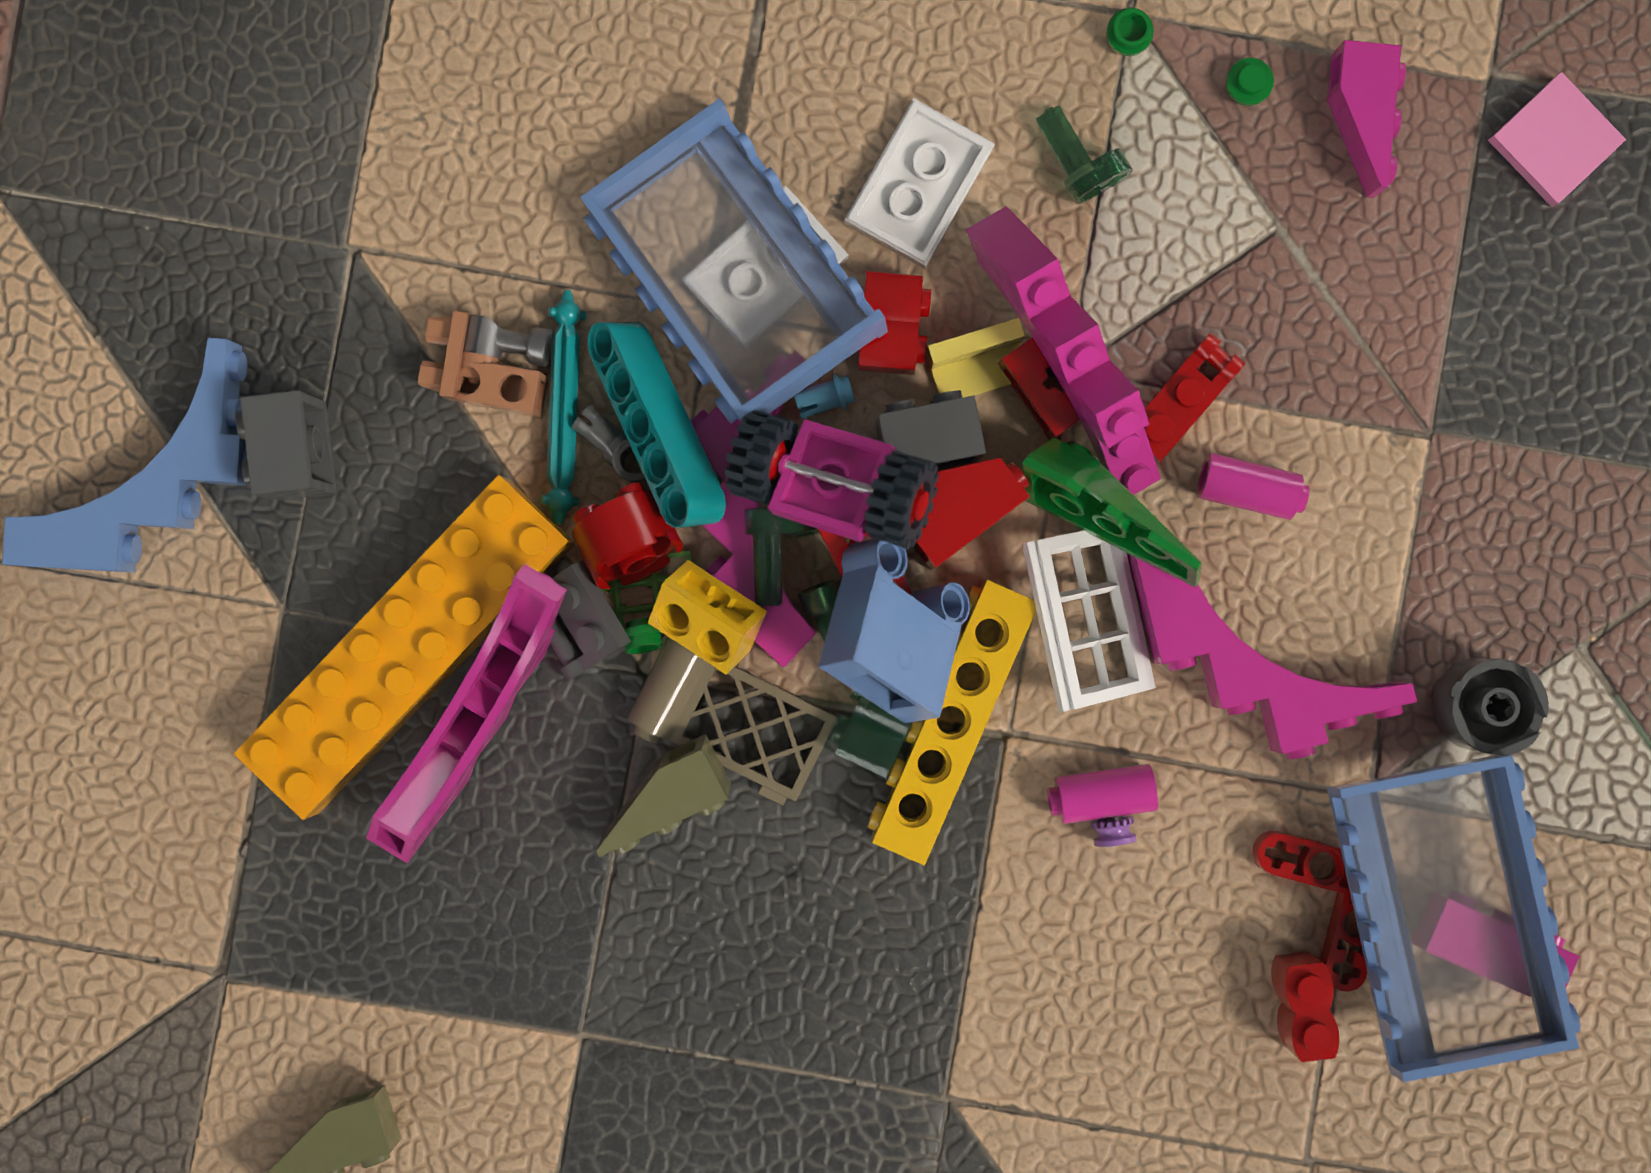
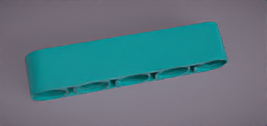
M596 322L591 327L587 339L590 357L664 520L672 528L708 525L719 522L724 516L726 508L724 492L648 329L641 322Z

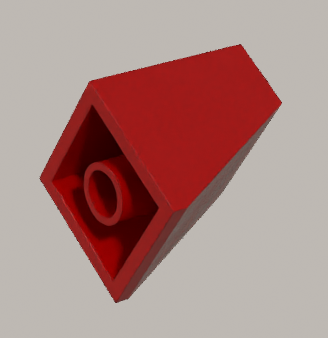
M1001 458L936 472L939 475L938 482L934 486L938 488L937 495L932 499L934 507L932 512L928 513L927 518L929 522L926 528L922 527L921 538L916 540L913 546L930 570L940 565L1030 497L1024 489L1029 485V482L1014 462L1006 465Z

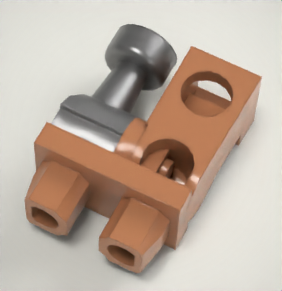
M453 311L452 317H429L425 334L426 342L431 345L447 347L444 364L422 361L418 385L439 393L440 396L449 401L499 409L542 419L549 378L540 371L500 365L502 353L526 354L529 364L546 367L551 356L552 330L534 327L529 332V335L500 328L487 317L469 315L459 311Z

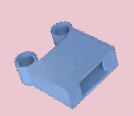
M871 539L849 545L842 555L844 573L818 667L903 723L940 718L961 625L967 620L970 613L969 597L965 589L955 582L916 590L909 595L893 583V579L900 578L907 568L908 559L905 548L877 539Z

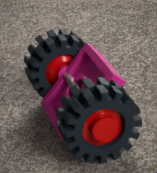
M754 410L752 414L748 413L745 416V423L740 422L737 427L739 435L738 437L733 436L730 444L734 447L732 453L727 454L726 459L727 462H730V466L725 469V477L729 478L726 486L727 489H730L732 495L768 505V509L773 515L859 542L863 541L865 533L868 532L867 535L871 538L909 549V547L912 548L915 545L916 540L921 538L922 527L926 528L929 522L927 516L933 510L934 504L932 499L937 495L938 489L934 487L938 482L939 474L936 473L938 467L933 461L899 452L895 449L894 445L805 419L799 433L797 432L799 427L794 421Z

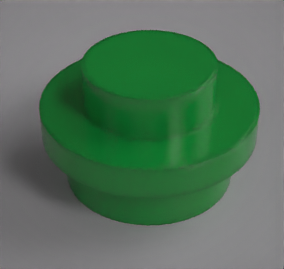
M1125 8L1116 12L1111 17L1106 29L1108 44L1116 53L1123 56H1136L1144 52L1150 45L1154 35V27L1150 17L1145 12L1136 8Z
M1257 58L1239 60L1231 67L1226 77V89L1229 96L1236 103L1243 106H1255L1262 103L1270 95L1274 86L1272 70L1264 61Z
M638 618L628 621L624 630L631 642L625 646V651L627 654H643L656 651L663 647L662 637L665 634L648 624L649 618Z

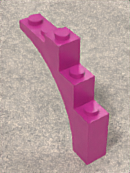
M1007 206L967 228L966 232L979 265L999 288L1035 340L1080 419L1099 462L1133 495L1160 480L1161 477L1144 428L1149 425V421L1139 390L1110 360L1098 323L1070 295L1058 258Z
M796 350L788 359L781 354L764 372L763 375L768 380L756 393L749 388L744 394L750 401L806 360ZM785 403L769 414L779 416ZM717 407L709 414L703 409L691 420V423L714 472L724 480L721 487L726 500L725 513L722 519L715 524L703 526L733 554L728 561L720 556L710 565L706 572L767 611L755 642L784 668L815 636L816 632L792 605L774 573L763 540L759 503L732 495L730 489H727L726 482L729 478L725 477V469L730 466V462H727L726 459L727 454L732 453L734 447L730 444L733 436L738 437L739 435L737 427L740 424V420L737 419L730 424Z
M1127 554L1153 663L1167 664L1169 671L1197 665L1195 657L1200 656L1212 707L1219 709L1227 708L1228 715H1235L1255 710V701H1259L1271 751L1281 754L1286 753L1287 759H1298L1314 755L1316 753L1314 746L1329 743L1324 724L1328 725L1329 730L1347 728L1357 724V716L1373 713L1374 719L1388 718L1402 714L1403 705L1417 702L1413 683L1397 681L1368 686L1332 685L1301 677L1268 661L1233 633L1212 609L1198 584L1196 587H1193Z
M526 564L522 566L514 576L501 610L474 663L428 739L393 790L373 815L366 839L408 864L469 781L478 756L507 719L516 694L546 655L555 632L552 626L567 589L558 585L548 575L539 573Z

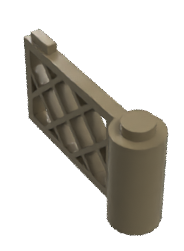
M667 637L627 717V720L634 724L631 732L654 744H657L661 737L678 745H683L692 740L683 735L690 719L710 712L718 737L709 741L712 746L721 743L725 755L717 751L715 753L722 766L760 784L758 794L778 804L784 805L787 798L796 802L838 717L738 667H734L728 674L734 677L739 695L712 703L707 685L716 668ZM741 681L757 689L744 693ZM704 693L708 706L696 709ZM763 693L774 696L781 715L755 724L747 699ZM742 701L750 726L723 735L715 710ZM783 701L798 708V710L786 713ZM808 713L824 721L816 738L800 744L796 743L789 719ZM784 721L792 746L765 755L757 730ZM752 732L760 757L745 763L731 759L726 741ZM811 747L803 762L799 751ZM794 753L800 770L792 786L789 787L773 779L768 762ZM763 764L766 775L751 767Z

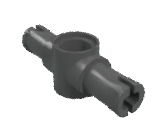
M589 405L581 414L589 419L593 425H587L578 417L573 423L572 429L579 432L604 453L602 458L614 467L620 477L632 484L641 483L644 490L651 491L643 472L630 474L625 469L624 460L627 454L632 451V448L624 430H619L597 412L592 405Z

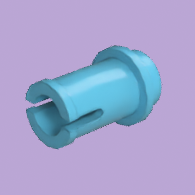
M837 373L833 374V380L807 387L794 396L798 410L800 409L799 413L802 420L808 416L841 406L843 410H847L848 404L856 402L848 375L839 377Z

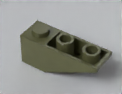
M706 734L663 753L603 832L596 850L599 857L612 851L615 854L625 853L636 847L640 843L641 838L654 832L657 835L667 834L678 828L682 824L683 819L699 813L700 816L712 814L725 804V800L728 799L731 781Z
M383 1085L340 1099L267 1173H344V1167L361 1162L362 1168H368L389 1159V1153L402 1138L386 1086Z

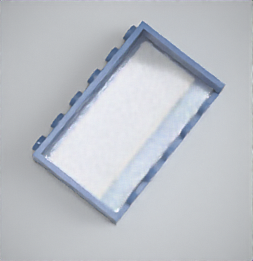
M720 98L580 197L590 212L583 217L584 221L599 241L606 236L611 241L615 249L608 254L622 274L626 277L633 272L641 285L634 290L650 313L659 308L668 320L661 325V328L678 350L683 345H686L694 357L687 364L701 384L706 386L712 382L721 396L714 401L730 424L737 419L745 423V416L748 413L752 414L754 410L768 414L873 339L876 337L880 338L888 332L884 315L879 309L874 312L865 300L863 290L853 276H847L838 264L836 255L825 239L822 241L811 228L804 210L798 203L793 204L784 192L781 181L771 167H765L757 156L754 145L744 131L740 133L731 122L726 106Z
M1490 755L1463 762L1327 787L1389 1073L1403 1082L1579 1048L1576 1033L1580 1032L1581 1029L1580 1019L1575 1007L1568 1000L1565 984L1569 983V971L1564 958L1557 952L1554 935L1558 934V923L1553 910L1546 904L1543 887L1547 885V875L1543 863L1535 856L1532 839L1536 837V827L1532 815L1524 807L1521 791L1525 789V779L1519 764L1514 763L1513 755Z

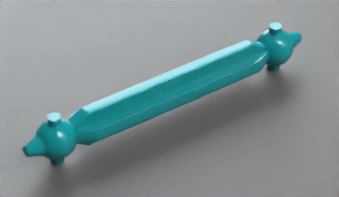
M564 290L561 300L554 307H549L547 312L548 316H552L558 324L552 335L546 473L552 489L547 495H541L540 502L541 504H546L547 508L552 512L555 524H562L566 513L571 510L572 506H578L579 504L578 497H573L568 488L575 477L576 431L572 429V425L577 419L580 337L575 325L579 320H585L586 312L581 311L574 302L571 290Z

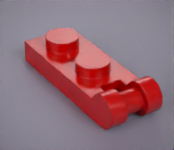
M1211 333L1198 344L1144 407L1149 421V425L1144 428L1157 464L1168 455L1246 364L1236 354L1231 357L1218 346L1221 341ZM1205 360L1218 370L1211 380L1197 370Z

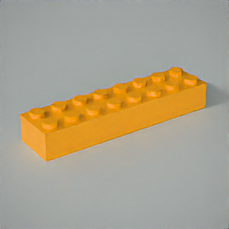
M498 475L233 754L302 820L319 814L485 640L506 599L514 576L522 566L526 564L539 573L547 574L576 544L575 541L511 480Z

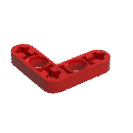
M1279 831L1262 833L1255 840L1252 848L1254 861L1262 870L1274 876L1337 892L1320 960L1327 966L1334 988L1345 992L1358 989L1364 984L1368 972L1359 934L1348 935L1343 927L1345 916L1350 911H1353L1354 908L1352 900H1350L1351 895L1340 847ZM1277 841H1280V848L1289 853L1299 855L1298 863L1280 858L1275 861L1274 865H1271L1272 859L1265 855V850L1267 847L1274 848L1277 845ZM1303 845L1304 848L1300 852L1299 846ZM1327 852L1332 857L1333 869L1326 877L1315 878L1309 869L1310 861L1315 854ZM1297 866L1298 872L1294 873L1293 871ZM1339 939L1351 945L1360 946L1359 952L1349 948L1347 962L1354 966L1351 974L1344 973L1341 980H1339V974L1333 971L1335 963L1341 964L1344 962L1347 949L1338 945Z

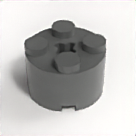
M1477 657L1462 660L1451 666L1441 678L1436 680L1432 687L1433 714L1439 729L1453 744L1467 750L1500 756L1518 753L1536 741L1540 735L1538 731L1543 719L1547 718L1548 696L1539 677L1528 668L1506 659ZM1489 698H1492L1493 704L1489 705L1486 711V706L1489 704Z

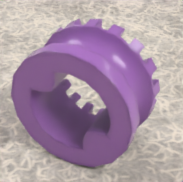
M1119 816L1118 821L1117 817H1112L1113 821L1111 822L1110 818L1091 821V828L1096 829L1098 833L1097 838L1093 839L1094 846L1096 847L1125 845L1137 840L1136 834L1130 832V825L1134 823L1132 816Z

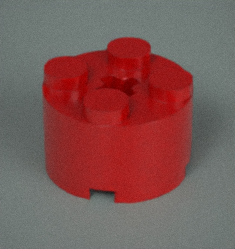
M641 483L629 484L616 493L615 499L600 506L596 504L586 506L578 510L572 517L576 525L572 531V536L595 584L600 589H611L608 581L620 579L623 586L641 581L660 571L670 563L667 554L673 548L676 549L678 554L683 549V542L676 529L666 523L652 492L644 490Z

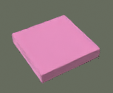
M1561 72L1488 141L1551 207H1554L1626 139Z

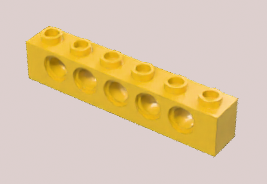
M983 580L980 588L972 585L967 594L970 603V613L959 633L942 709L947 706H955L960 709L963 717L960 727L953 732L942 731L938 727L937 718L911 722L904 740L911 743L905 760L896 758L885 783L892 787L885 804L877 801L867 823V828L873 830L871 835L872 843L924 866L1036 612L1033 599L989 580ZM984 619L995 621L1000 629L998 641L991 646L981 645L975 636L977 625ZM973 662L980 668L981 680L976 687L963 689L956 680L957 670L961 665ZM928 750H937L942 753L944 758L942 769L933 775H926L918 769L919 757ZM908 794H918L925 800L923 812L914 818L905 817L899 812V803Z

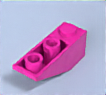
M1344 40L1331 55L1327 102L1366 197L1375 198L1393 183L1397 171V157L1391 156L1393 138L1397 137L1401 126L1402 114L1400 109H1396L1397 92L1402 89L1405 81L1406 65L1404 62H1400L1402 45Z

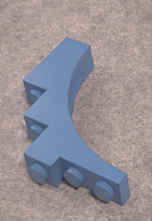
M207 339L202 375L188 412L165 447L142 471L120 487L77 508L44 516L5 517L2 565L135 573V565L139 562L142 555V540L137 535L138 526L194 529V519L199 517L201 511V497L199 492L196 491L197 483L246 486L242 475V462L244 459H247L245 440H242L237 435L236 424L237 412L242 411L239 399L240 381H243L247 374V358L245 353L242 352V346L228 339Z

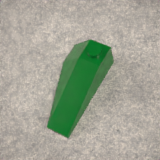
M1053 437L1025 458L1022 468L1023 474L1029 482V485L1025 488L1030 496L1027 499L1028 503L1083 531L1085 530L1087 533L1193 587L1197 586L1200 581L1202 562L1093 457L1087 448L1073 441H1069L1066 444Z

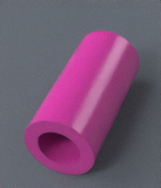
M1209 452L1200 470L1196 496L1199 499L1291 520L1296 512L1302 513L1305 510L1310 488L1308 485H1304L1302 474Z
M1150 764L1055 777V787L1047 788L1051 816L1059 815L1062 824L1158 810L1156 781Z

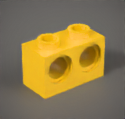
M687 560L662 583L648 624L727 675L750 652L767 611Z

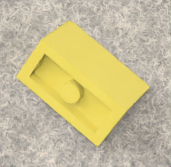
M1013 319L929 345L926 357L938 394L961 390L962 397L964 398L977 396L1011 385V382L997 363L1021 345L1025 335L1020 319Z

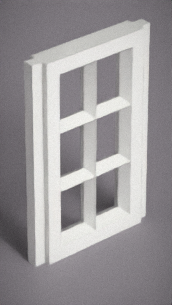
M1085 530L1022 543L1058 712L1074 710L1156 688L1127 553L1087 533ZM1099 545L1106 582L1088 586L1081 548ZM1070 551L1078 588L1059 592L1051 555ZM1109 592L1117 630L1099 634L1091 596ZM1080 599L1088 637L1070 641L1062 602ZM1119 640L1127 678L1109 682L1101 644ZM1091 647L1099 685L1080 689L1072 651Z

